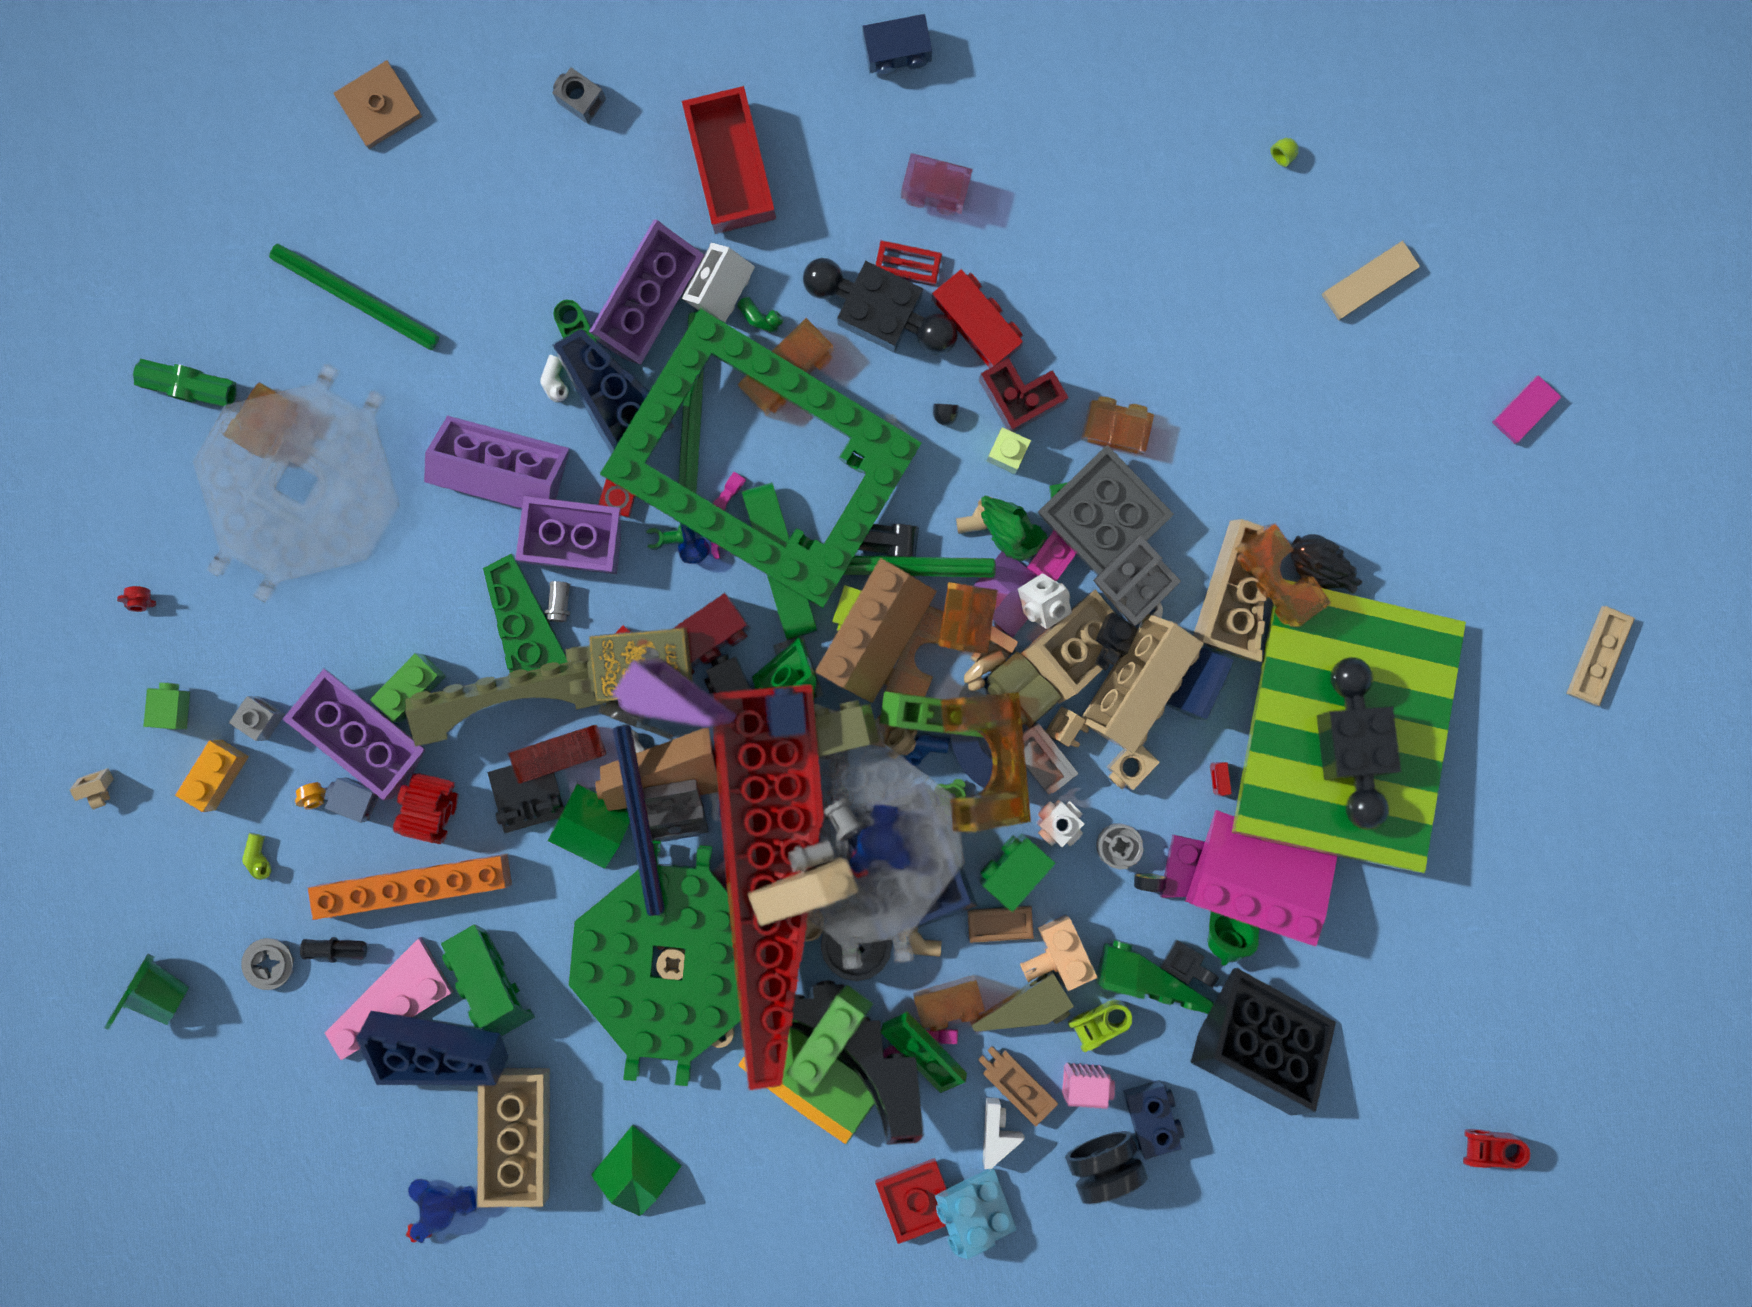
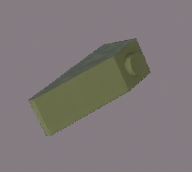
M1052 971L975 1017L970 1023L975 1032L1045 1025L1051 1021L1057 1024L1071 1014L1069 1010L1074 1006Z

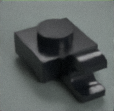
M1114 612L1108 614L1095 640L1103 646L1095 664L1105 671L1110 663L1115 665L1119 657L1121 658L1128 654L1138 628Z
M1177 939L1159 966L1188 985L1194 976L1214 988L1220 978L1201 966L1205 958L1203 955Z

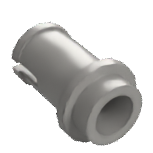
M552 581L549 585L548 610H545V614L548 615L547 620L566 622L567 616H570V612L567 611L570 583Z
M827 840L803 849L799 846L795 847L794 851L789 853L790 862L795 872L800 870L804 873L809 867L834 860L832 847Z

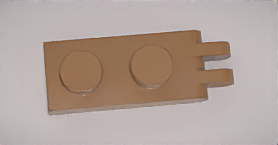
M991 1046L987 1051L996 1060L991 1063L984 1055L978 1059L986 1068L983 1074L1036 1127L1058 1105V1102L1006 1050L1000 1054Z

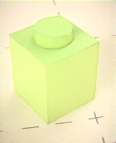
M1002 427L986 461L1015 474L1031 440Z

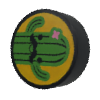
M1138 873L1134 875V887L1143 891L1161 892L1166 889L1167 877L1157 874Z

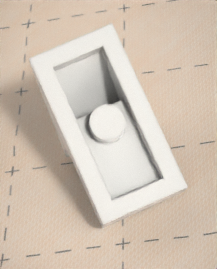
M986 1097L982 1161L984 1169H992L1025 1139L1023 1132L999 1130L1000 1127L1005 1128L1006 1108H1001L999 1098Z

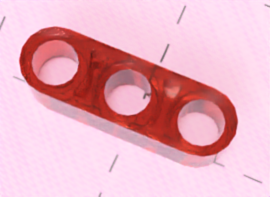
M597 724L508 753L518 784L607 755Z

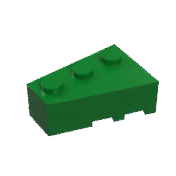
M473 924L441 943L445 952L442 955L443 961L451 972L454 971L458 980L455 983V987L462 999L467 1000L471 1008L468 1011V1015L476 1028L500 1033L503 1036L535 1018L531 1009L524 1010L519 1003L516 993L520 990L516 983L510 984L502 967L505 963L486 929Z

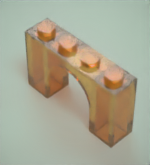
M1019 692L941 699L944 733L973 730L980 733L990 747L993 761L990 780L980 793L950 799L953 832H977L1031 822Z

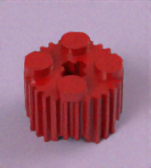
M414 773L411 776L409 786L402 785L398 793L397 803L401 804L402 808L400 810L401 814L397 815L393 825L394 833L441 845L448 834V831L443 830V828L448 823L450 815H454L457 810L459 794L452 792L455 788V782L421 773Z

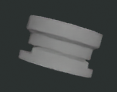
M1121 823L1111 824L1105 827L1098 835L1096 841L1097 853L1100 859L1110 867L1128 869L1136 865L1141 859L1144 851L1143 840L1134 828Z

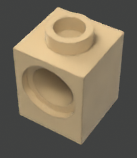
M1141 746L1136 750L1135 754L1123 749L1106 768L1112 772L1108 777L1120 789L1123 790L1126 786L1128 789L1134 790L1160 762L1146 748ZM1128 758H1134L1138 763V771L1133 776H1127L1123 771V763Z

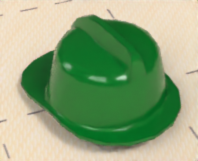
M1210 911L1209 934L1207 938L1209 949L1221 959V965L1226 966L1229 962L1240 961L1257 951L1259 927Z

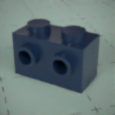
M925 14L862 26V37L869 73L877 72L878 75H887L893 73L896 68L908 66L909 69H918L926 66L927 62L932 61V46Z
M1158 1080L1123 1090L1140 1153L1144 1159L1181 1150L1180 1139L1185 1137L1180 1120H1174L1171 1108L1176 1105L1170 1087L1165 1089L1162 1082Z

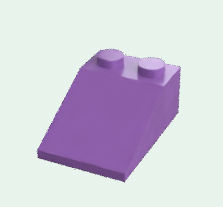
M660 658L633 661L612 694L621 701L620 706L635 715L640 714L703 726H714L732 722L736 718L734 713Z

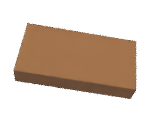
M1031 905L1018 906L1013 913L1007 907L967 910L970 943L1034 939Z

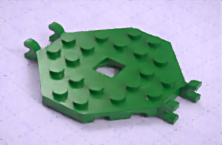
M652 840L665 906L664 913L648 916L639 869H637L626 880L575 920L569 987L627 1055L623 1080L636 1081L640 1072L641 1057L678 1060L675 1085L688 1086L692 1060L741 1021L728 891L710 869L713 846L699 845L696 858L697 866L689 867L659 864L662 841ZM654 946L685 949L682 979H665L651 974Z

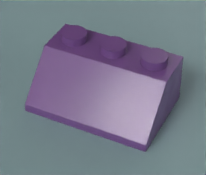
M523 497L515 560L526 564L617 575L621 546V508L537 497Z

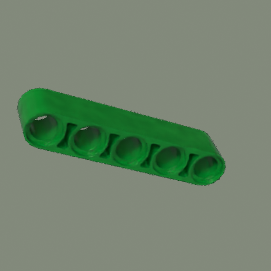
M773 483L742 491L752 528L785 547L790 538ZM767 576L786 639L790 640L816 632L817 627L809 601Z

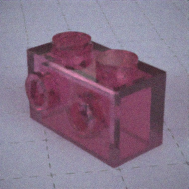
M911 153L901 189V199H905L908 205L923 208L924 205L936 207L939 213L953 216L955 212L962 214L973 169Z

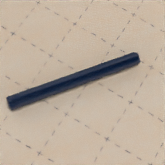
M619 725L614 728L613 734L644 901L648 916H656L664 913L665 906L633 733L630 725Z

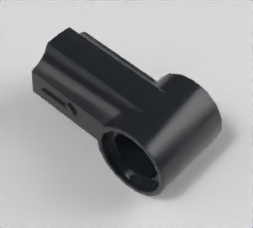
M873 524L858 550L885 553L889 557H916L919 527L905 524H891L890 526Z

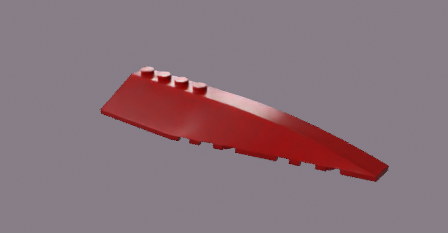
M812 685L710 693L712 698L736 715L732 722L714 725L713 736L735 972L749 1090L782 1086L788 1036L790 1025L792 1024V1010L797 991L798 971L802 959L809 911L759 925L748 893L800 873V870L796 872L793 870L789 853L793 852L794 848L798 846L803 849L819 844L820 829L822 828L824 815ZM793 687L794 693L803 694L806 734L769 736L765 696L774 695L773 689Z

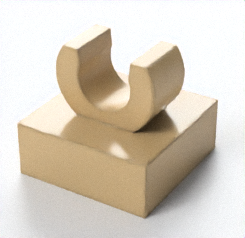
M1061 706L1045 732L1051 738L1067 747L1070 745L1079 747L1080 743L1075 741L1074 738L1079 730L1088 733L1089 729L1084 725L1085 719Z
M109 768L78 778L70 788V792L75 801L87 797L90 807L94 810L105 806V801L110 799L107 788L114 778Z

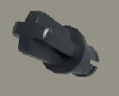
M331 937L330 940L303 939L300 945V956L303 960L325 959L329 960L330 963H335L337 960H363L367 956V944L364 941H340L337 937Z

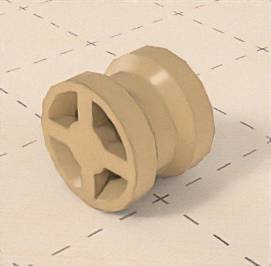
M668 947L660 954L656 966L662 978L676 980L683 978L685 950L683 948Z

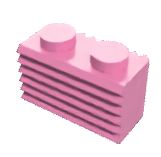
M1067 1062L1064 1065L1062 1094L1068 1106L1108 1109V1100H1114L1115 1081L1111 1080V1075L1106 1074L1100 1065L1095 1067L1092 1064L1089 1067L1087 1063L1084 1066L1080 1063L1076 1066L1075 1063L1070 1065Z

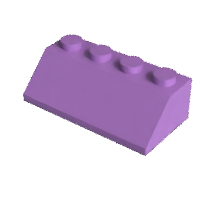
M654 219L589 332L600 344L621 358L641 365L704 254L661 222Z
M447 416L425 452L424 482L522 508L524 496L556 499L569 455V448Z
M326 669L319 673L283 718L286 723L382 800L393 799L401 786L405 785L413 775L426 750L421 745L415 747L414 740Z

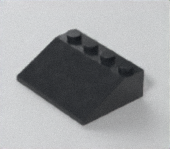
M1234 968L1198 1032L1190 1063L1291 1116L1314 1113L1318 1105L1336 1022L1246 972Z

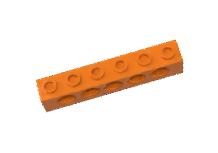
M501 854L319 884L309 887L308 893L312 919L316 920L504 889L512 885L508 854Z

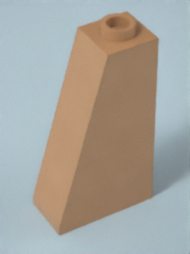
M709 728L697 730L636 753L643 788L696 779L700 795L718 792L715 749ZM619 761L601 766V780H596L595 782L598 799H604L608 811L627 808Z

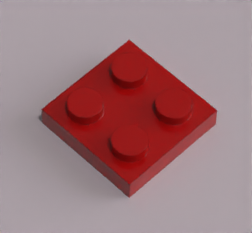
M936 1158L875 1180L898 1244L946 1226L941 1222L936 1211L938 1203L935 1195L947 1189Z

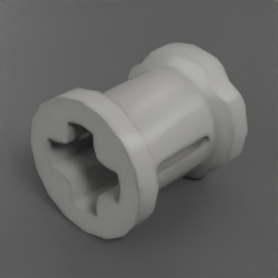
M847 798L835 802L823 811L825 817L830 818L838 833L836 837L839 842L855 836L864 829L863 823L858 822L849 807L851 803Z

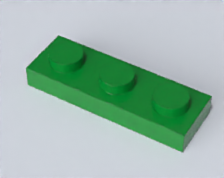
M908 1011L882 1024L880 1032L900 1053L906 1054V1058L916 1057L917 1070L940 1093L966 1082L967 1072Z

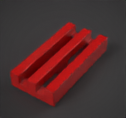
M880 240L875 265L905 280L936 286L942 253ZM887 250L934 260V265L887 256L884 253ZM882 262L931 272L932 274L929 276L882 266Z

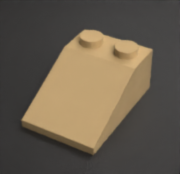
M1096 589L1071 609L1072 614L1048 628L1020 653L1033 665L1039 675L1045 678L1061 696L1059 704L1079 693L1103 670L1095 664L1103 647L1095 640L1105 617L1114 611Z

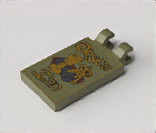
M687 627L589 636L590 646H577L566 649L567 662L587 660L588 678L569 681L571 695L595 692L596 702L619 700L612 694L633 661L660 658L693 683Z

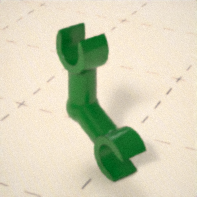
M681 523L678 530L661 532L657 528H650L645 532L647 534H658L659 541L656 544L647 545V547L657 550L664 544L686 543L690 538L691 529Z

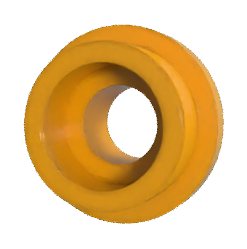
M318 782L306 784L295 791L297 796L295 803L298 807H304L306 810L317 808L324 803L323 800L327 790L322 788Z

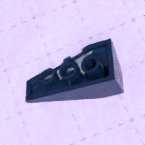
M580 329L552 346L597 431L612 454L650 391L641 385L630 372L620 366L588 334ZM672 421L665 432L674 428Z

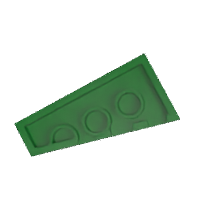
M511 553L484 567L483 571L492 608L495 611L498 624L497 629L502 640L504 657L509 673L516 670L532 671L540 669L542 665L552 662L559 664L567 663L566 653L517 560H515L514 554Z

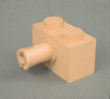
M1067 915L1038 927L1047 947L1045 953L1020 963L1028 983L1054 970L1055 973H1059L1068 991L1098 978L1074 925Z

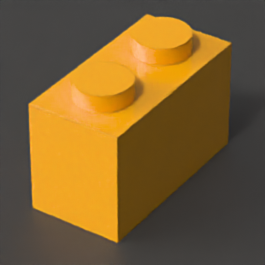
M209 740L175 796L201 812L215 811L249 756L224 740Z

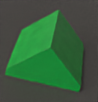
M577 783L547 841L605 869L620 846L630 823L628 809L608 811L604 799L599 800L596 792Z

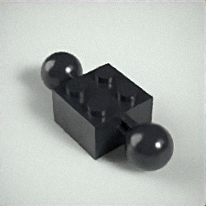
M817 258L811 261L804 269L803 285L811 296L818 299H828L836 295L846 300L837 317L838 326L893 353H895L905 330L916 334L921 348L933 355L945 354L956 344L958 337L957 327L949 317L943 314H932L924 318L914 313L922 298L923 288L866 260L855 283L843 278L839 265L828 258Z
M1348 657L1337 662L1330 675L1333 689L1337 694L1344 697L1345 710L1329 711L1316 715L1324 780L1354 778L1355 791L1350 795L1346 803L1347 817L1356 827L1372 830L1380 827L1386 821L1389 814L1388 801L1380 791L1375 789L1374 776L1401 772L1393 706L1365 708L1364 695L1372 687L1373 672L1370 666L1362 659Z

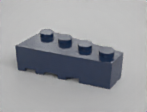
M373 1010L370 1011L356 1037L376 1085L496 1086L509 1058L500 1033Z

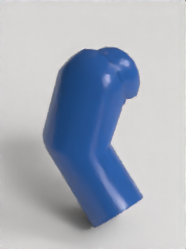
M920 735L915 739L916 745L913 751L908 755H904L908 765L918 766L930 752L947 754L949 738Z

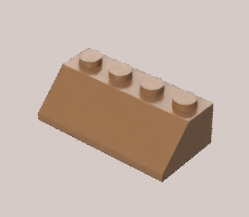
M880 558L815 672L873 703L937 591Z

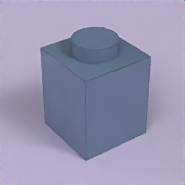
M346 777L337 778L335 782L332 781L325 793V799L328 800L325 809L359 823L367 822L371 817L379 796L361 783Z

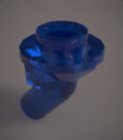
M680 523L684 542L678 544L680 559L684 563L698 564L709 554V544L705 538L696 539L695 532Z

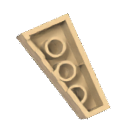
M1244 519L1231 520L1229 522L1193 634L1194 637L1204 643L1203 646L1248 661L1262 662L1261 637L1264 634L1265 621H1263L1264 601L1267 598L1265 583L1266 572L1269 570L1270 528Z

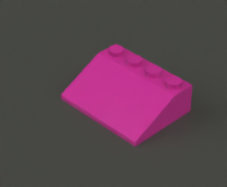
M1215 810L1185 902L1316 947L1327 914L1337 856L1233 834L1234 816Z

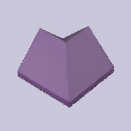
M1001 552L995 559V576L980 577L963 599L1004 633L1013 638L1028 620L1022 610L1018 588L1037 576L1026 569L1019 561L1008 558L1004 552Z

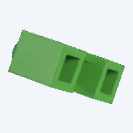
M847 985L835 998L786 1074L811 1092H814L874 1003Z

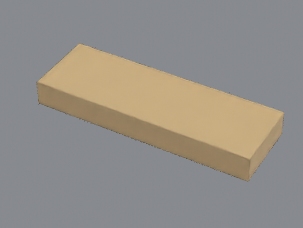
M1402 240L1321 295L1337 319L1340 320L1417 270L1420 265Z
M1601 606L1566 693L1567 695L1591 705L1600 706L1634 622V617L1610 607Z

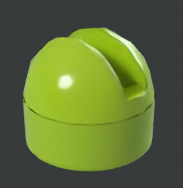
M1283 138L1271 146L1270 152L1273 159L1279 165L1286 167L1296 159L1299 153V146L1292 138Z

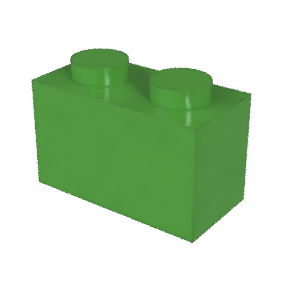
M414 653L370 701L392 722H403L407 717L405 699L411 698L412 695L418 692L427 691L431 693L446 675L424 654Z

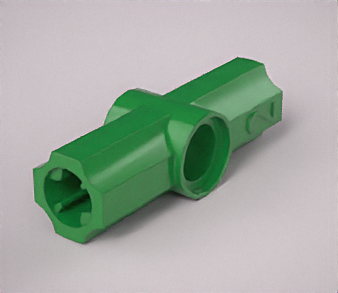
M140 358L133 370L134 385L156 392L167 393V396L187 402L196 403V401L230 409L237 395L236 382L226 378L203 374V371L179 364L170 366Z

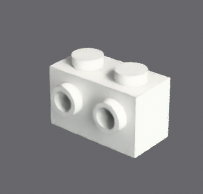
M711 242L681 299L698 311L701 308L722 322H726L728 316L733 312L735 303L742 290L748 284L755 266L731 248Z

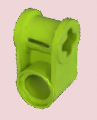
M1113 999L1092 1010L1078 1014L1068 1021V1025L1075 1029L1082 1043L1080 1046L1082 1052H1087L1127 1031L1132 1024V1015L1124 1002ZM1121 1009L1125 1012L1123 1021L1117 1024L1111 1023L1108 1020L1109 1013L1112 1010ZM1084 1026L1088 1027L1091 1036L1088 1035Z

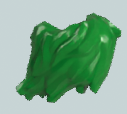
M986 495L981 497V504L985 509L981 513V518L992 535L991 540L994 541L996 547L1004 552L1006 557L1013 558L1014 560L1023 561L1034 556L1047 539V534L1042 530L1041 526L1031 524L1022 506L990 498Z

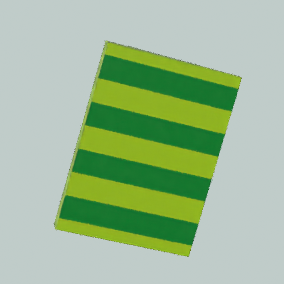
M1280 579L1275 588L1232 833L1280 845L1424 874L1466 622ZM1348 657L1362 659L1370 666L1373 672L1372 687L1364 695L1365 708L1393 706L1401 772L1374 776L1375 789L1386 797L1389 804V814L1386 821L1380 827L1372 830L1356 827L1347 817L1346 803L1350 795L1355 791L1354 778L1324 780L1316 715L1329 711L1345 710L1344 697L1337 694L1333 689L1330 675L1335 664Z

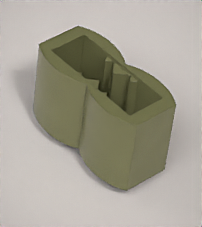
M1016 652L995 670L986 681L991 696L998 702L1003 701L1011 709L1010 715L1018 724H1025L1029 728L1048 713L1061 699L1055 688L1039 675L1033 665L1019 652Z

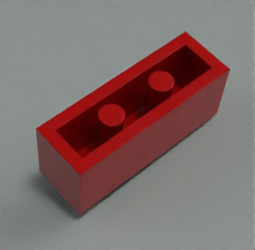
M960 269L932 293L931 300L945 316L955 323L960 335L987 367L991 368L1009 358L1021 348L1023 344L1021 337L1023 334L1012 321L1009 323L1005 321L1000 315L1002 313L1001 307L992 297L987 299L980 291L982 285L972 273L967 275Z

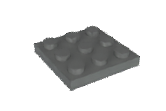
M1108 445L1037 512L1097 576L1139 535L1147 541L1174 515Z

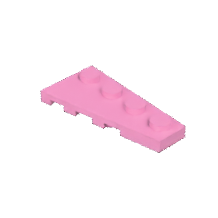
M422 937L418 938L325 1032L340 1060L360 1049L356 1037L371 1010L413 1017L454 992Z

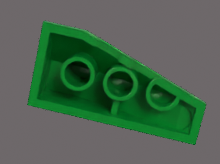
M1115 939L1113 945L1104 943L1096 973L1098 978L1095 979L1103 989L1144 999L1145 994H1148L1149 998L1163 1004L1173 1005L1174 1002H1178L1181 1007L1209 1014L1214 1002L1137 951L1132 950L1133 944Z

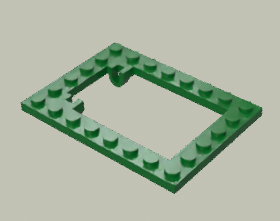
M700 308L600 472V475L823 609L922 443ZM711 355L850 438L838 458L855 471L864 473L865 476L824 544L816 539L814 541L804 535V532L795 529L784 547L646 464Z

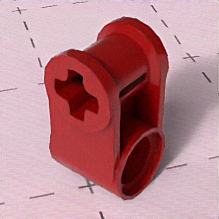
M1466 1129L1464 1135L1468 1138L1467 1156L1463 1157V1164L1480 1168L1501 1167L1518 1169L1524 1167L1529 1162V1147L1514 1134L1490 1132L1480 1129ZM1511 1144H1517L1515 1155L1506 1157V1148Z

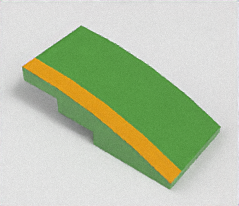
M790 1029L782 1086L767 1089L844 1144H848L875 1105L871 1094L859 1075L840 1056L814 1092H811L786 1074L810 1038L806 1034ZM744 1056L738 1066L746 1072Z

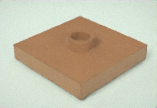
M387 60L333 93L368 149L422 117Z

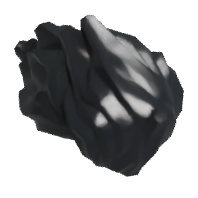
M1308 534L1303 537L1296 536L1291 544V558L1296 571L1303 578L1302 584L1323 589L1345 588L1354 594L1358 590L1357 586L1362 584V580L1356 577V567L1350 565V561L1343 555L1344 551L1335 542L1321 535Z

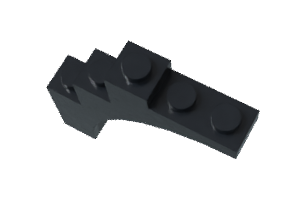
M831 980L820 981L812 986L808 994L809 998L805 999L804 995L796 994L790 1029L811 1036L835 998L845 988V985L835 984V981ZM865 1017L839 1055L859 1075L871 1094L881 1118L886 1145L919 1143L924 1136L916 1057L906 1058L904 1053H895L888 1055L887 1059H884L880 1020L871 1021L870 1017Z

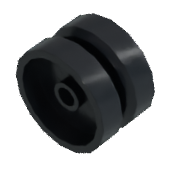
M859 905L844 907L830 917L824 927L821 950L823 959L832 972L843 979L861 981L870 979L881 972L889 961L892 938L880 939L869 907ZM853 936L856 940L859 936L863 939L860 947L852 946L851 938Z
M1120 1131L1105 1134L1088 1140L1067 1153L1065 1159L1072 1176L1080 1177L1075 1185L1082 1203L1098 1204L1114 1200L1138 1189L1147 1181L1148 1176L1141 1159L1133 1158L1137 1152V1147L1130 1132Z

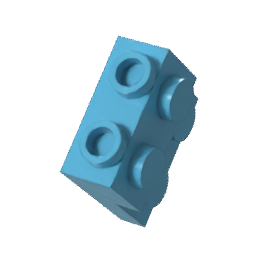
M987 1169L935 1195L938 1203L936 1206L938 1217L946 1225L950 1235L948 1236V1244L952 1252L958 1257L970 1259L995 1246V1241L1017 1230L994 1169Z

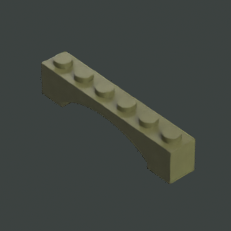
M587 660L563 664L556 662L542 665L540 669L532 671L516 670L505 677L496 679L494 677H485L477 680L474 684L465 686L453 684L444 688L443 691L434 693L427 691L418 692L412 695L411 698L405 699L406 715L415 747L448 739L447 732L460 721L479 710L505 701L524 698H551L574 703L576 710L608 703V701L596 702L595 692L571 695L569 681L588 678Z

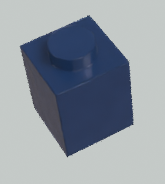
M789 687L773 689L774 695L765 696L769 736L806 734L803 694L794 693V688Z

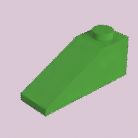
M884 691L880 724L899 728L983 737L988 705Z

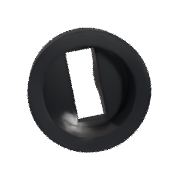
M933 403L934 419L940 425H951L958 417L959 405Z

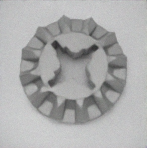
M263 938L253 942L245 950L241 962L242 972L245 979L252 986L262 990H272L286 983L293 973L292 968L295 958L291 956L289 946L284 945L278 939ZM266 954L269 955L270 960L280 961V963L271 968L272 973L269 972L267 967L256 966L266 960Z

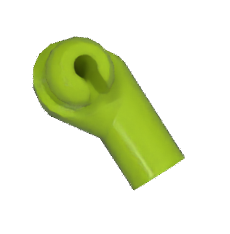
M249 833L242 862L255 879L264 880L270 876L272 870L270 863L261 852L265 836Z

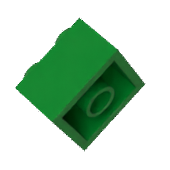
M1022 833L1018 837L1012 835L1001 847V850L1004 852L996 862L991 859L980 871L982 878L979 881L982 886L1012 913L1056 864Z

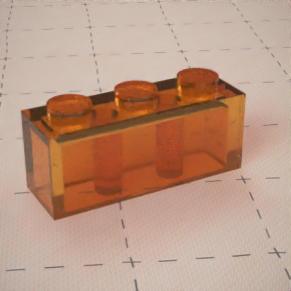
M807 318L772 350L773 353L808 374H811L816 368L822 370L833 359L831 353L834 351L831 342ZM747 376L737 384L739 390L765 416L770 412L775 415L788 402Z

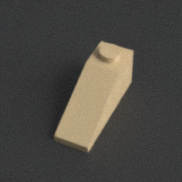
M837 857L831 862H825L810 868L804 873L800 872L748 893L759 925H763L828 905L857 893L858 889L847 861Z

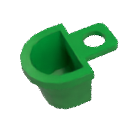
M147 954L104 1028L110 1029L121 1008H128L168 1025L187 993L189 986L154 963L155 957Z

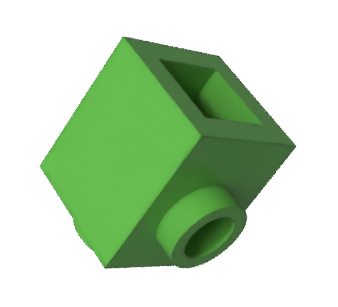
M159 682V688H147L143 727L187 729L190 691L179 690L180 684Z

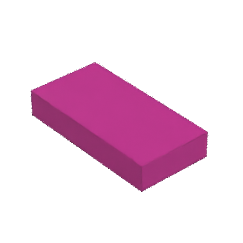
M1538 375L1506 406L1492 423L1514 444L1518 443L1553 407L1561 396Z

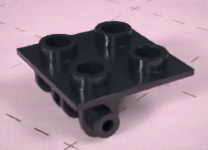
M549 755L487 772L498 812L495 813L498 825L502 824L504 833L560 817L564 806Z

